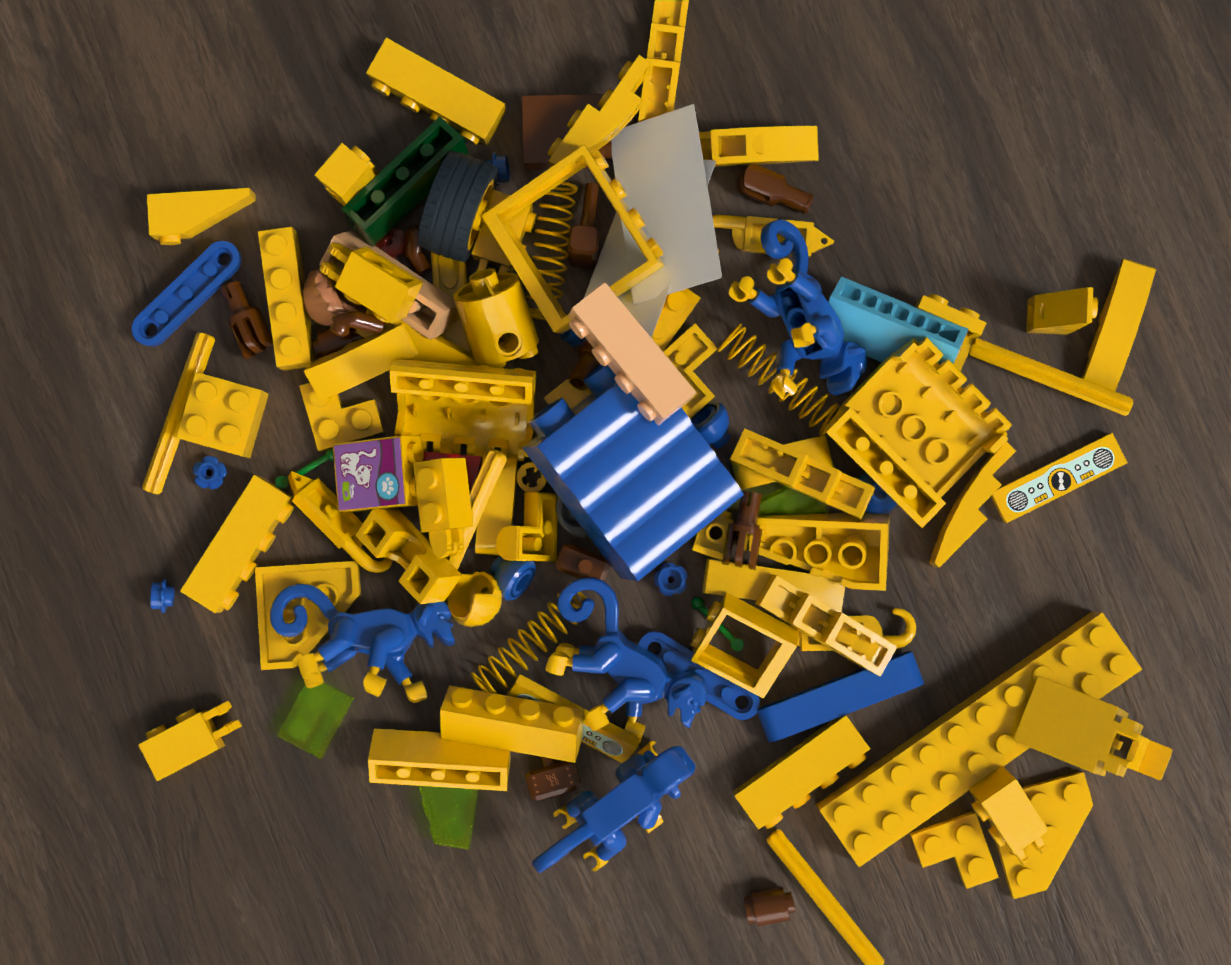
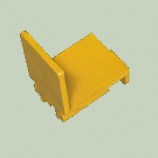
M1038 677L1014 736L1015 742L1101 776H1105L1106 771L1124 777L1127 768L1154 779L1161 780L1173 752L1171 748L1140 735L1143 725L1127 718L1129 713L1123 709L1043 677ZM1120 735L1133 740L1126 759L1113 755L1115 749L1120 750L1123 742L1119 741Z

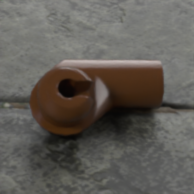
M420 223L415 226H409L405 231L403 254L415 273L420 276L429 271L432 266L421 251L422 247L418 244Z
M338 312L332 317L333 323L330 329L332 333L342 337L349 334V328L379 335L383 330L384 322L377 319L374 315L363 312Z

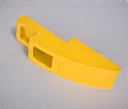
M638 55L634 63L628 61L617 77L621 80L614 91L608 89L598 104L601 108L600 111L587 104L583 112L578 109L573 114L567 124V127L570 128L569 132L563 140L558 137L547 153L551 157L549 159L550 168L583 145L590 148L593 152L601 149L622 131L642 107V98L637 96L635 92L650 72L649 61Z
M817 126L749 127L699 132L703 160L716 161L715 167L819 161Z

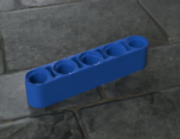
M907 651L892 656L881 676L861 668L764 705L757 710V714L768 742H774L917 688L924 684V680L913 651Z

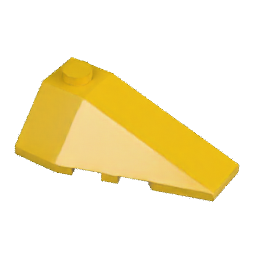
M847 513L758 516L757 525H760V529H763L759 555L785 565L791 564L810 571L812 575L826 577L850 589L886 591L890 514L864 513L862 519ZM749 535V551H751L752 535Z

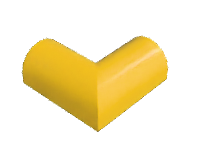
M524 492L523 526L504 527L496 538V550L503 559L509 561L556 562L557 494Z

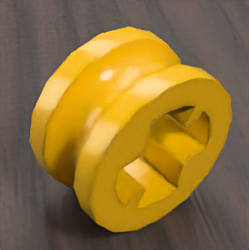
M533 462L526 463L517 472V483L525 492H538L544 488L547 480L541 473L542 478L537 480L538 486L529 487L530 483L524 485L522 477L527 475L526 470L535 468V473L539 470Z

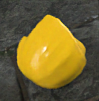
M474 572L471 575L462 574L463 576L446 598V604L453 619L460 625L467 627L484 625L495 617L502 604V593L497 581L486 572Z

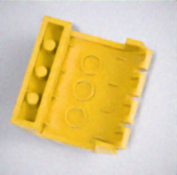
M927 337L919 343L913 338L889 355L844 401L825 431L921 528L946 504L941 497L985 452L995 454L1008 440L1006 431L1012 426L996 407L988 412L985 411L991 402L972 383L965 388L961 387L967 378L949 359L941 364L938 363L944 354Z
M396 359L390 365L391 392L397 393L398 403L395 436H420L421 445L425 452H427L428 441H432L433 452L461 455V444H467V455L481 456L483 458L490 449L495 450V447H501L503 454L507 457L518 458V461L524 462L525 457H529L522 447L533 439L534 429L528 422L535 416L536 371L521 368H496L486 365H461L451 362H426L417 359Z

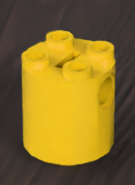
M484 269L473 273L469 277L470 282L455 292L454 301L474 360L486 366L503 368L507 361L518 357L520 359H527L538 353L536 345L539 343V338L519 276L515 273L507 272L496 274L495 269Z

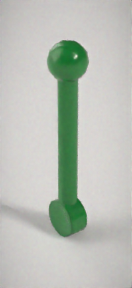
M329 448L325 455L300 468L295 473L304 475L328 460L334 461L333 448ZM288 476L276 478L275 484L279 489L289 487Z
M698 596L691 600L692 608L700 610L706 616L709 610L704 606V600ZM721 623L718 630L731 642V648L736 652L743 650V640L735 638Z

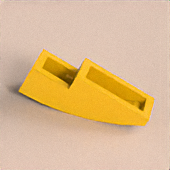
M400 323L382 330L379 335H369L347 344L342 350L314 360L304 370V373L321 401L390 370V365L396 359L409 360L416 356L419 351L404 323Z

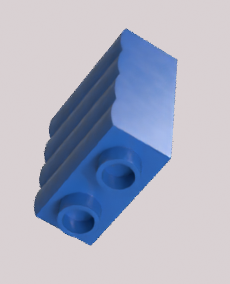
M600 364L583 379V382L592 393L572 409L562 397L542 409L528 422L538 436L522 448L617 575L622 579L639 581L744 494L731 474L719 461L709 444L694 427L682 407L659 426L654 420L648 421L637 407L639 402L632 393L626 394L618 386L614 378L616 374L608 365L603 366Z

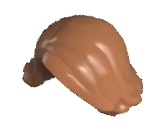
M318 269L308 274L302 290L303 305L308 315L314 321L321 325L330 326L333 323L332 317L338 312L366 313L367 307L347 300L344 297L345 293L335 288L337 282L324 275Z

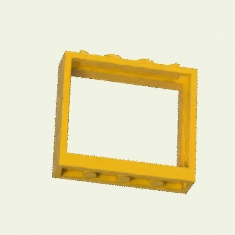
M585 145L481 215L551 329L559 334H563L571 329L569 314L566 315L507 220L584 167L588 166L647 262L609 286V288L619 297L665 266L660 258L664 254L662 248L654 237L648 239L642 230V227L646 225L643 218L635 208L630 210L623 200L627 196L624 188L616 178L611 181L604 170L609 167L607 161L598 149L593 152Z

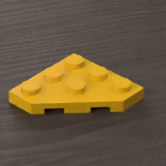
M356 561L255 567L261 670L298 667L300 657L309 654L329 632V620L323 615L317 605L306 598H296L285 607L283 620L286 623H292L295 620L294 607L302 605L305 607L308 615L307 626L296 637L288 638L279 635L274 630L270 621V610L276 596L290 585L309 584L323 591L336 610L345 613L361 595L360 568Z
M1083 771L1021 787L1049 830L1041 836L1048 851L1041 854L1034 848L1032 843L1029 844L1024 850L1028 854L1031 863L1024 867L1006 845L999 847L996 843L1009 892L1013 899L1048 889L1091 811L1093 802Z

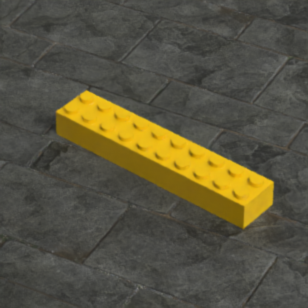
M1092 611L815 805L858 867H861L964 795L975 784L1001 766L1004 767L1030 748L1015 742L1014 736L1038 677L1046 678L1094 698L1101 699L1141 671L1142 668L1103 612Z

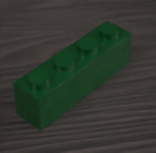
M439 116L341 209L349 226L373 247L430 193L437 172L450 151L469 155L464 137Z

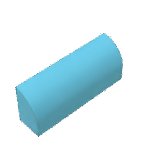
M842 276L829 299V304L841 321L844 331L843 341H851L860 345L862 348H865L866 356L883 362L889 355L914 338L919 343L927 337L944 354L938 363L941 364L949 359L954 364L968 332V328L917 309L915 306Z

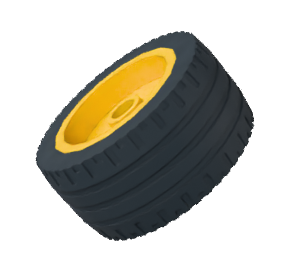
M450 151L437 172L424 207L418 233L419 246L446 258L466 262L472 254L478 233L484 224V219L481 215L488 211L492 191L496 189L499 173L498 167L473 156Z

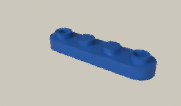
M217 241L210 245L134 319L132 334L136 341L148 347H156L171 336L239 270L242 256L238 248L227 241ZM224 254L230 255V262L227 265L220 264V257ZM155 324L157 332L155 335L149 336L147 328Z
M651 631L641 637L638 645L647 650L651 642L660 643L661 651L655 655L662 659L671 674L697 672L702 675L707 683L706 701L739 720H747L757 713L760 705L757 695L691 661L693 651L662 632ZM743 695L747 697L748 703L744 708L736 706L735 700L738 696Z

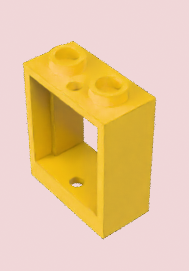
M726 592L720 603L714 601L706 615V619L709 621L705 628L698 627L690 642V646L694 647L691 661L764 699L796 649L799 630ZM726 615L776 640L759 669L709 644Z

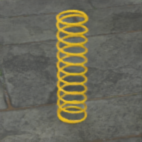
M569 182L561 184L572 188L555 187L554 190L571 192L549 191L545 195L559 196L570 200L572 204L550 205L540 203L538 205L543 208L557 209L571 216L567 218L537 217L541 221H551L564 225L569 230H535L539 234H548L562 238L567 243H533L534 246L554 249L565 254V256L561 257L532 256L533 259L551 262L563 267V269L559 270L538 269L541 274L549 275L562 281L547 283L550 290L560 293V295H555L556 299L562 297L563 292L551 286L562 285L565 283V280L554 273L567 270L566 265L556 260L568 257V253L558 247L567 246L569 243V239L560 234L569 233L571 229L569 224L562 221H568L574 217L573 213L565 208H570L576 204L567 195L576 193L578 189L576 185ZM531 295L526 296L527 298L533 299ZM529 308L532 318L546 320L540 309Z
M742 323L738 324L718 348V352H721L724 347L740 334L727 356V360H730L751 341L738 362L737 368L743 367L761 350L747 374L748 377H751L770 360L758 380V385H762L777 370L776 367L764 378L774 362L777 352L770 354L755 368L766 350L767 344H762L745 359L757 337L753 335L734 352L746 332V327L741 328ZM794 369V373L791 375L792 381L798 372L797 369ZM806 377L796 384L800 388L790 402L788 409L789 411L795 409L809 396L799 413V419L807 416L819 405L809 422V427H814L828 415L819 431V435L824 436L826 429L832 421L830 418L838 407V403L833 404L813 423L828 399V394L822 396L804 413L818 390V386H814L794 404L808 381ZM769 387L768 394H771L774 391ZM790 394L784 395V399L779 397L778 402L784 401Z
M581 591L577 593L583 601L586 599ZM574 595L573 599L575 600L577 605H575L572 601L571 605L576 609H578L579 607L581 608L582 604ZM547 602V607L557 623L544 612L537 611L538 618L547 632L534 621L528 620V627L536 639L524 630L518 629V636L525 647L512 638H508L507 641L515 656L505 648L498 647V653L505 665L495 657L488 656V662L495 674L487 667L478 665V671L485 681L483 682L474 672H470L473 680L484 692L498 694L483 674L481 668L492 675L505 688H508V684L499 674L491 659L504 668L512 677L518 678L501 650L523 669L528 670L527 665L511 642L521 648L534 661H538L537 656L521 633L532 640L544 652H548L547 647L537 635L532 625L554 643H558L557 638L547 626L542 616L562 633L568 634L567 629L552 609L553 607L559 612L555 604ZM571 622L574 625H578V622Z

